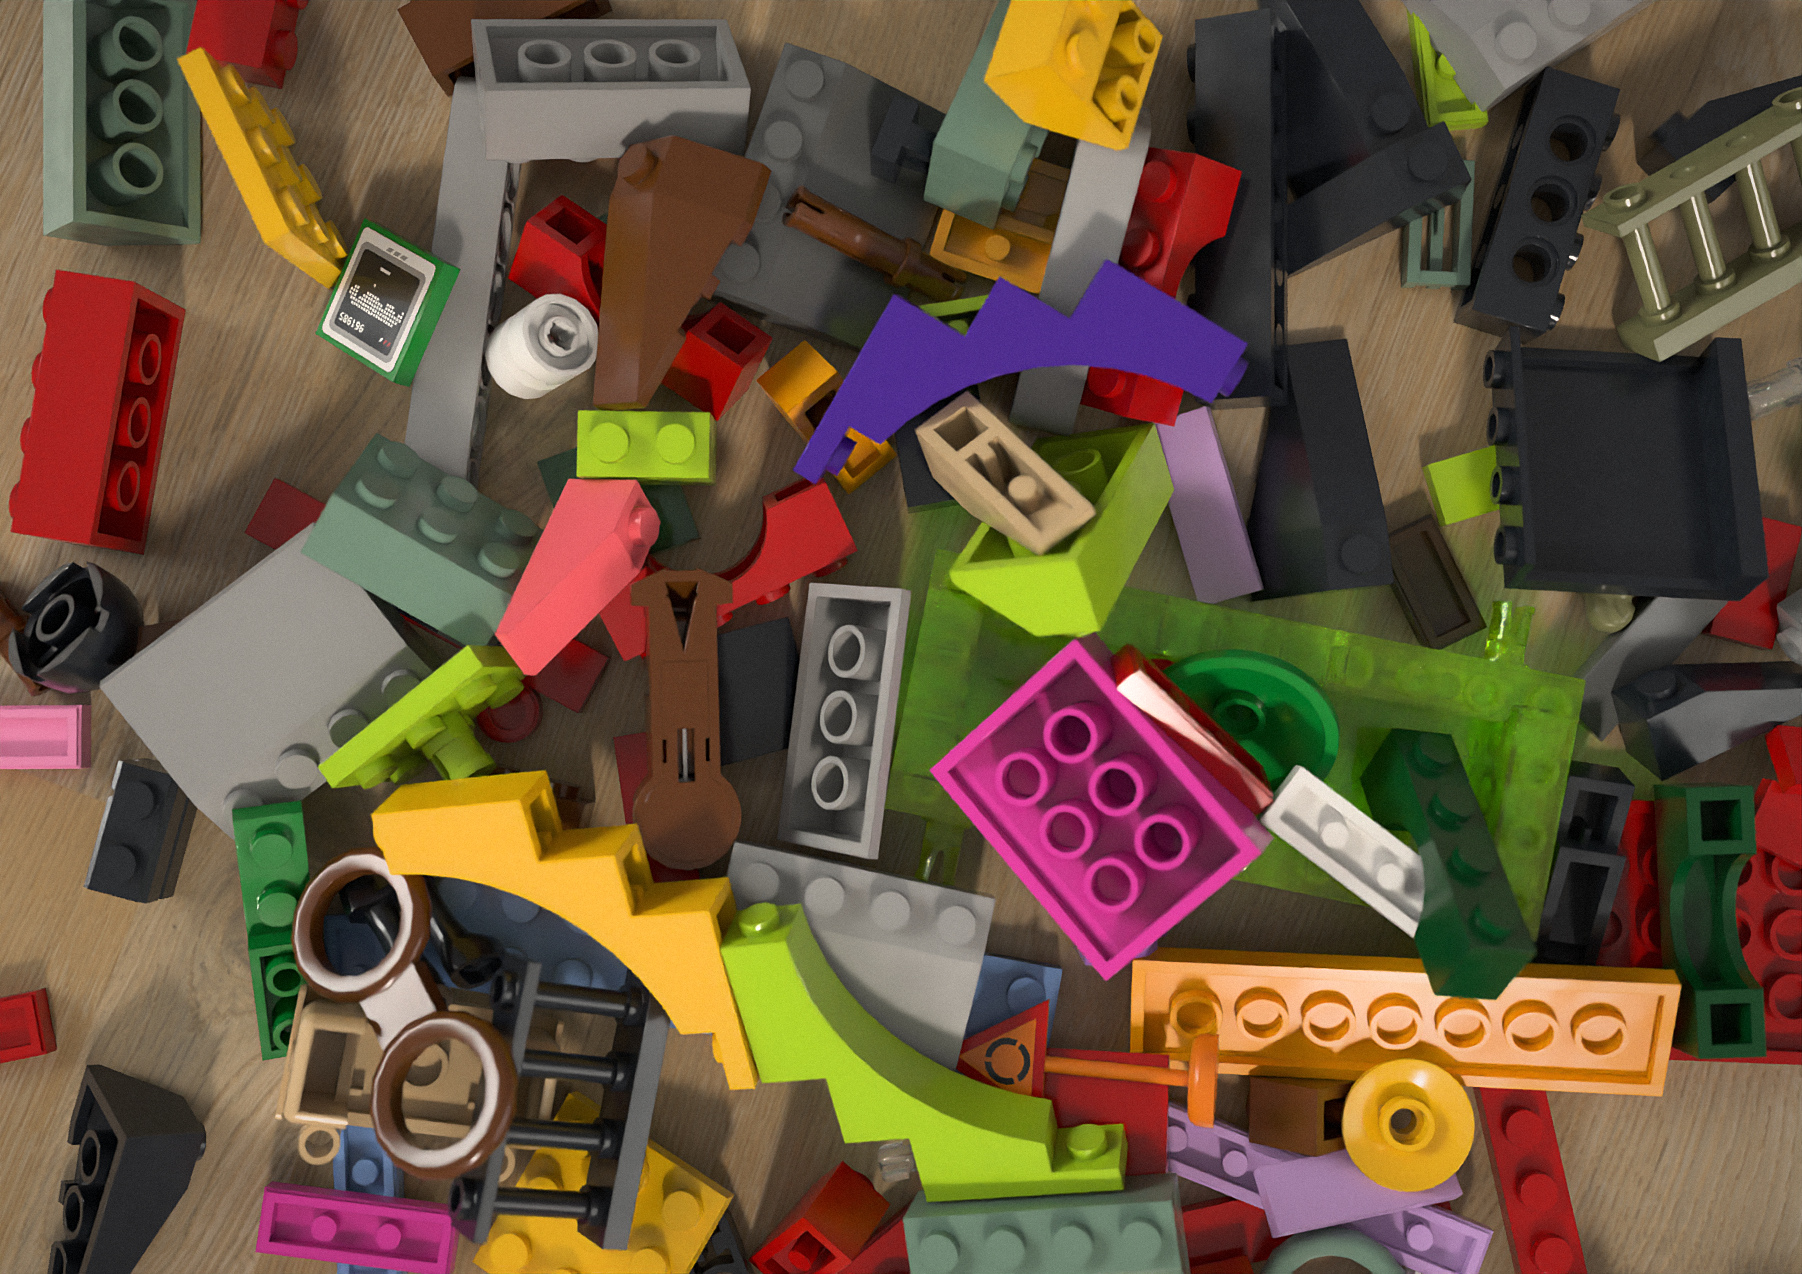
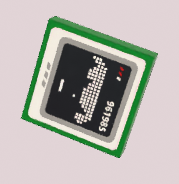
M364 218L315 334L391 382L410 387L461 269L382 224Z

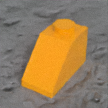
M806 340L801 342L756 380L806 445L809 443L844 382L838 371ZM853 428L847 437L856 441L857 444L839 475L835 476L831 473L849 495L897 456L887 440L880 445Z

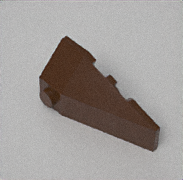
M675 135L629 145L628 150L619 161L617 168L618 177L610 196L593 395V406L600 411L646 408L686 340L685 330L681 327L691 308L701 297L708 300L712 297L720 283V280L712 273L730 242L741 247L753 227L772 172L764 163Z

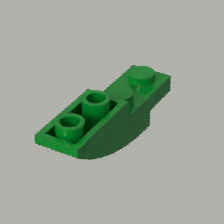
M301 800L232 809V822L262 1061L287 1056L300 985L308 984L297 969L291 944L294 910L306 884L310 880Z

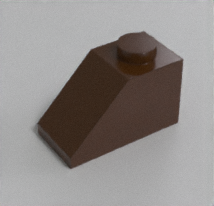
M1276 1076L1250 1077V1091L1246 1101V1111L1249 1118V1142L1314 1157L1346 1149L1341 1132V1114L1346 1096L1356 1081Z

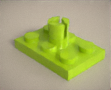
M467 645L321 763L318 768L332 788L361 785L363 789H369L383 782H393L396 786L401 785L416 777L428 766L425 757L434 765L443 780L488 776L496 768L497 764L490 753H486L475 737L473 730L476 725L473 719L490 706L492 709H495L515 698L524 689L521 680L527 675L523 674L504 646Z

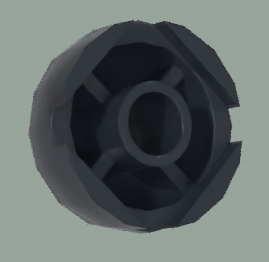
M74 562L62 565L45 577L28 596L21 608L31 614L24 633L12 628L9 638V661L16 673L38 684L65 693H86L101 689L100 681L138 654L136 647L138 644V627L144 626L143 610L126 584L115 575L91 562H87L88 567L85 568Z

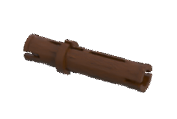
M799 186L789 198L785 208L793 211V213L790 214L787 211L783 213V225L789 228L792 227L881 273L884 282L896 289H899L900 286H906L936 303L958 300L964 288L954 283L955 281L961 285L966 283V273L923 252L921 244L910 237L900 240L810 192L804 186Z

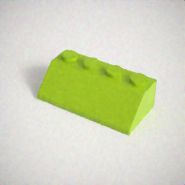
M1155 423L1074 433L1070 437L1059 435L1037 438L1031 450L1093 506L1095 515L1042 556H1039L982 521L949 571L953 584L1035 636L1064 634L1067 637L1076 638L1101 631L1174 492Z

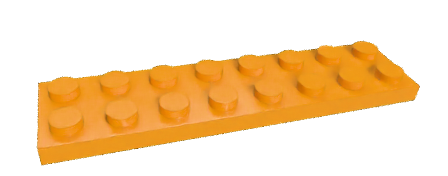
M1157 947V950L1149 956L1132 959L1129 1053L1169 1055L1170 1068L1189 1070L1193 1040L1196 1036L1207 1033L1220 1036L1218 1074L1357 1081L1367 1070L1384 1061L1396 1058H1417L1441 1067L1453 1076L1461 1086L1662 1097L1681 983L1675 970L1528 963L1497 1001L1433 996L1420 958Z

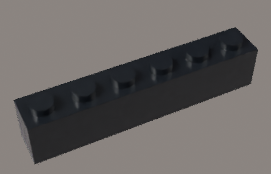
M1271 8L1195 20V43L1189 44L1187 48L1188 73L1191 81L1195 83V105L1189 106L1187 111V131L1191 143L1195 145V154L1242 171L1225 236L1206 244L1189 263L1191 268L1195 269V293L1189 294L1187 307L1248 343L1240 357L1247 360L1249 364L1242 378L1228 397L1218 392L1212 403L1195 395L1196 402L1210 407L1212 410L1288 406L1287 28Z

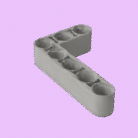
M1141 106L1127 149L1116 151L1076 138L1072 167L1038 300L1068 318L1071 316L1102 262L1106 258L1115 264L1118 262L1152 129L1150 108ZM1089 366L1038 367L1020 371L1008 422L1070 437Z

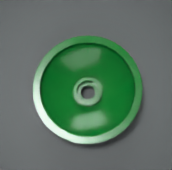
M1220 649L1188 656L1162 671L1263 765L1273 794L1296 765L1306 769L1321 782L1325 780L1333 768L1338 755L1340 739L1336 710L1323 688L1311 676L1293 664L1261 652L1242 649Z

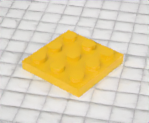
M202 47L178 58L179 65L264 243L327 289L336 286L344 267L342 258L349 255V250L335 224L331 220L324 223L315 202L323 199L321 191L306 165H296L288 146L296 143V140L281 111L277 107L270 110L259 90L255 86L248 89L232 64L223 67Z
M579 1091L568 1094L554 1121L592 1124L599 1117L601 1106ZM648 1138L627 1250L601 1249L577 1232L578 1223L576 1219L498 1215L488 1233L487 1243L480 1246L472 1262L489 1274H689L734 1194ZM553 1148L536 1149L515 1187L579 1191L583 1185H586L591 1160L589 1151Z

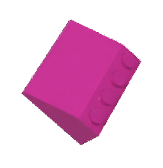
M1093 632L1086 636L1075 638L929 771L1104 980L1107 981L1258 857L1274 837L1245 805L1117 689L1110 661L1114 654L1099 636Z

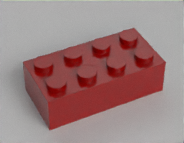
M56 269L53 287L47 291L43 301V318L46 323L42 352L35 357L32 365L31 379L35 392L31 416L25 420L20 434V446L24 456L19 482L14 485L9 497V513L12 517L10 532L64 543L144 555L186 309L134 281Z

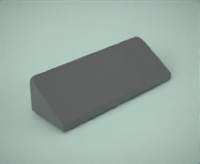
M1643 596L1634 606L1635 611L1632 620L1621 631L1609 634L1551 700L1595 738L1603 741L1619 723L1611 692L1635 681L1646 672L1658 670L1672 664L1728 601Z

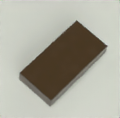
M1432 514L1425 515L1388 533L1394 583L1390 584L1424 655H1431L1487 628Z

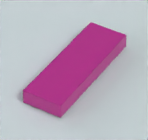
M272 1181L264 1187L255 1252L421 1274H452L455 1269L459 1231L451 1225L452 1219L448 1214V1204Z

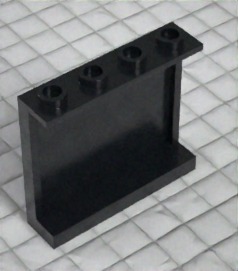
M1509 326L1495 350L1487 352L1483 365V384L1485 388L1492 389L1493 408L1490 410L1487 419L1486 437L1488 444L1495 446L1497 464L1491 476L1490 498L1493 504L1499 505L1500 526L1496 531L1494 539V559L1498 565H1503L1505 589L1741 601L1769 578L1741 338L1715 337L1699 357L1672 355L1658 362L1638 353L1521 347L1519 326Z

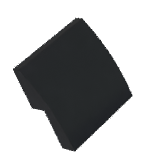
M789 617L717 635L720 767L788 749L800 662Z

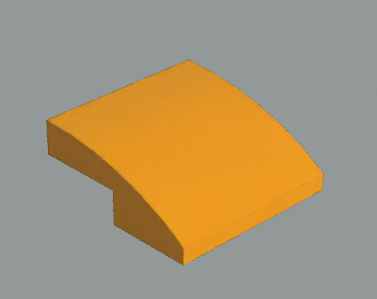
M1034 158L1027 174L1029 176L1027 184L1014 213L1003 208L994 229H990L943 208L929 255L951 267L995 281L1002 277L1020 289L1040 294L1071 170Z

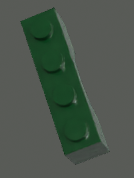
M1392 728L1359 779L1374 822L1385 830L1409 832L1418 847L1423 867L1424 895L1419 923L1413 938L1432 994L1436 997L1497 1001L1537 953L1452 735Z
M1723 782L1653 784L1662 969L1675 970L1681 983L1671 1047L1697 1059L1767 1057L1763 988L1753 977L1745 961L1736 923V893L1740 874L1746 862L1757 853L1753 785Z

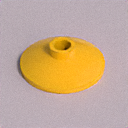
M1396 1058L1373 1066L1353 1084L1343 1104L1341 1132L1350 1158L1369 1179L1388 1189L1416 1192L1430 1189L1443 1183L1462 1166L1473 1143L1475 1130L1474 1114L1466 1092L1448 1072L1425 1060ZM1402 1108L1409 1109L1411 1112L1410 1123L1403 1129L1392 1128L1391 1117L1394 1112Z

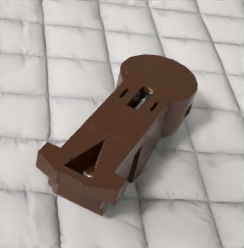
M663 568L630 584V605L644 606L647 644L646 656H643L644 669L649 673V693L644 694L648 774L640 782L633 796V824H638L644 848L650 857L668 868L689 871L709 866L725 855L738 836L741 826V807L738 796L732 785L720 774L716 605L733 603V583L700 568L669 571Z

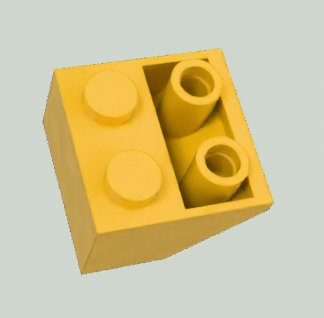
M1011 0L983 81L1025 123L1116 151L1127 149L1163 36L1132 0Z

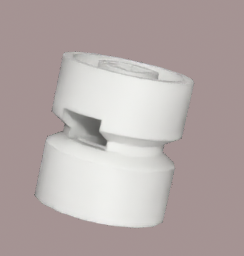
M562 294L544 295L495 327L487 339L485 350L488 370L495 382L510 395L523 399L540 398L592 366L597 358L599 333L597 323L589 310L576 299Z

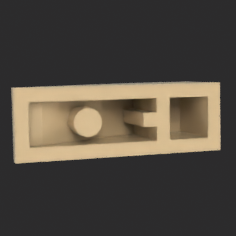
M968 391L915 429L932 477L971 515L1039 556H1042L1095 515L1093 506Z

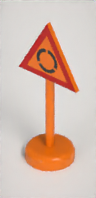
M1049 998L962 1042L956 1069L966 1077L983 1084L1038 1098H1043L1045 1072L1188 1087L1187 1114L1190 1122L1195 1126L1214 1128L1220 1036L1217 1034L1205 1033L1195 1037L1191 1047L1189 1070L1046 1056Z

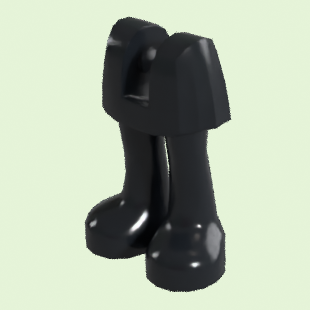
M372 874L362 875L347 883L339 891L342 907L351 924H367L370 927L385 955H387L392 949L400 928L401 915L399 912H401L397 893L390 883L380 889ZM421 874L425 878L432 903L429 939L436 949L440 962L451 981L460 989L468 990L480 987L491 981L496 971L502 969L505 952H507L504 945L495 936L468 931L457 920L442 898L433 881L436 876ZM423 953L420 961L426 963L447 1007H449L453 1002V992L445 979Z

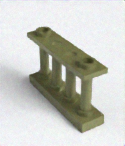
M1802 87L1794 88L1778 95L1772 101V107L1638 183L1625 184L1611 190L1604 196L1603 203L1581 215L1584 227L1623 238L1643 306L1639 309V314L1616 326L1623 348L1661 362L1802 282V221L1780 233L1760 160L1762 157L1790 142L1802 186ZM1734 174L1753 243L1748 247L1746 253L1725 264L1704 190ZM1679 206L1698 274L1693 279V283L1669 295L1648 222Z

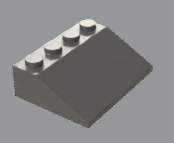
M785 42L745 158L764 163L772 172L751 231L741 247L730 242L712 273L720 280V283L708 301L715 304L721 302L732 310L860 353L893 295L899 294L907 299L910 289L906 286H900L899 289H896L886 284L881 273L792 227L789 228L783 225V213L786 211L790 214L793 213V211L785 208L793 192L799 186H804L810 192L900 240H905V237L916 240L921 244L922 251H924L939 207L923 200L928 175L902 167L895 184L872 176L871 152L895 94L919 103L918 125L938 134L947 114L848 63Z

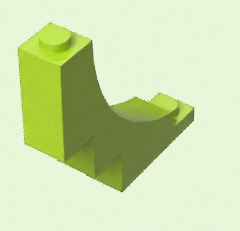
M759 903L749 906L744 910H737L720 950L762 1083L826 1078L845 1143L909 1139L927 1202L1124 1190L1128 1143L1123 1124L1100 1126L1084 1124L1072 1128L1058 1129L1051 1100L1017 1094L983 1084L951 1071L927 1058L889 1032L844 987L827 963L812 935L801 904L776 906L772 903Z

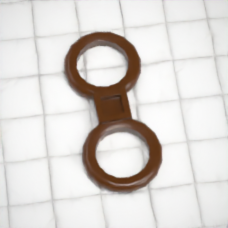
M378 846L351 848L328 860L308 881L294 910L291 944L297 969L314 992L338 1004H361L384 1053L372 1078L369 1112L376 1140L395 1166L420 1179H454L481 1166L504 1141L517 1110L519 1075L511 1047L492 1023L465 1010L449 1011L426 963L420 961L430 938L432 903L425 878L421 874L390 875L383 850ZM379 874L387 879L397 893L401 908L399 933L391 951L376 967L360 975L347 976L338 972L326 956L322 940L324 917L332 899L347 883L362 875ZM444 1039H457L468 1044L481 1060L486 1078L485 1104L476 1125L460 1142L443 1150H432L419 1143L407 1128L402 1110L403 1085L412 1064L428 1047Z

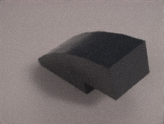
M1554 758L1542 809L1531 874L1526 926L1537 953L1528 963L1578 966L1596 965L1627 858L1618 846L1635 790V785L1618 767Z

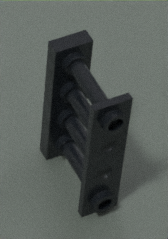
M505 952L502 969L496 971L490 986L489 1002L492 1010H494L491 1023L510 1045L519 1077L602 1084L604 1089L599 1117L592 1124L513 1117L504 1141L481 1166L454 1178L448 1194V1214L452 1219L451 1225L472 1243L486 1244L492 1215L576 1219L578 1223L577 1232L601 1249L627 1250L671 1019L659 1001L629 968H627L625 984L619 990L539 981L542 963L520 954ZM533 1008L614 1017L617 1025L612 1051H609L603 1057L526 1049ZM483 1067L470 1131L476 1125L485 1104L486 1078ZM506 1145L589 1151L591 1160L586 1185H583L579 1191L498 1186Z

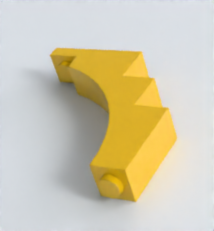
M546 770L402 784L371 814L374 823V838L378 847L383 850L390 875L425 874L481 883L521 896L558 914L587 932L614 953L659 1001L680 1034L713 1032V1054L718 1063H723L730 1090L756 1088L760 1075L720 950L737 912L729 877L654 883L638 824L563 830Z

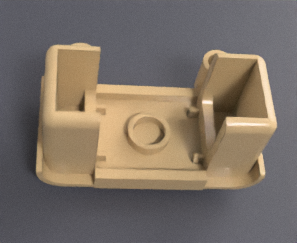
M309 984L300 985L274 1119L281 1120L286 1117L292 1123L301 1124L298 1140L299 1153L308 1163L320 1165L331 1161L337 1155L340 1148L341 1131L346 1129V1125L373 1128L369 1112L372 1078L384 1052L361 1004H338L314 992ZM453 1001L448 1007L449 1011L465 1010L490 1023L492 1021L494 1010L488 1005ZM532 1012L525 1048L561 1052L560 1044L564 1020L556 1016ZM444 1039L428 1047L412 1064L403 1085L402 1110L410 1132L464 1138L469 1133L482 1063L468 1044L457 1039ZM520 1076L517 1110L514 1117L550 1120L557 1080ZM315 1131H326L332 1138L324 1145H314L307 1139ZM506 1145L499 1182L506 1180L514 1170L515 1157L512 1152L513 1148L527 1150L541 1148Z

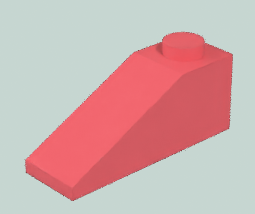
M568 479L495 632L497 638L524 675H536L640 573L650 547L658 538L661 521L637 480Z

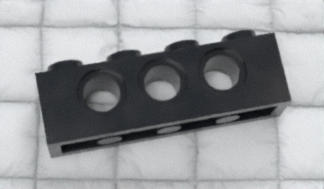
M1548 66L1525 87L1472 259L1470 286L1462 292L1453 323L1501 338L1509 326H1519L1520 343L1524 345L1543 335L1547 330L1551 331L1556 326L1565 304V295L1559 293L1565 270L1569 271L1572 269L1583 245L1584 236L1581 233H1577L1583 211H1588L1591 208L1600 190L1602 175L1595 171L1601 151L1605 152L1610 147L1619 128L1620 114L1614 113L1620 92L1619 88ZM1550 139H1557L1566 145L1570 154V161L1561 160L1554 155L1550 147ZM1532 197L1539 198L1548 204L1552 213L1551 222L1544 221L1535 215L1531 206ZM1513 257H1521L1529 262L1534 273L1533 282H1526L1516 275L1513 269Z

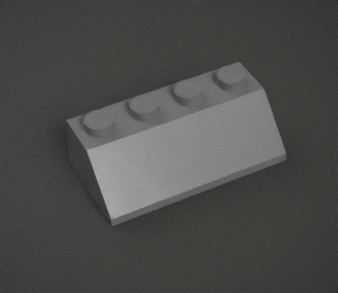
M471 19L479 123L486 161L503 160L519 164L537 159H569L576 162H589L597 158H622L629 145L671 135L735 155H745L751 87L727 19Z
M823 583L809 584L778 840L867 859H878L911 597L910 590Z

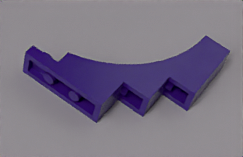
M1107 258L1102 262L1069 318L1002 277L998 278L966 335L899 294H894L793 471L815 484L824 477L827 471L838 476L857 444L856 441L847 437L852 428L881 445L908 420L937 401L957 391L1003 374L1038 367L1078 365L1119 369L1147 375L1178 386L1212 403L1218 392L1228 397L1242 378L1249 362L1240 356L1248 343Z

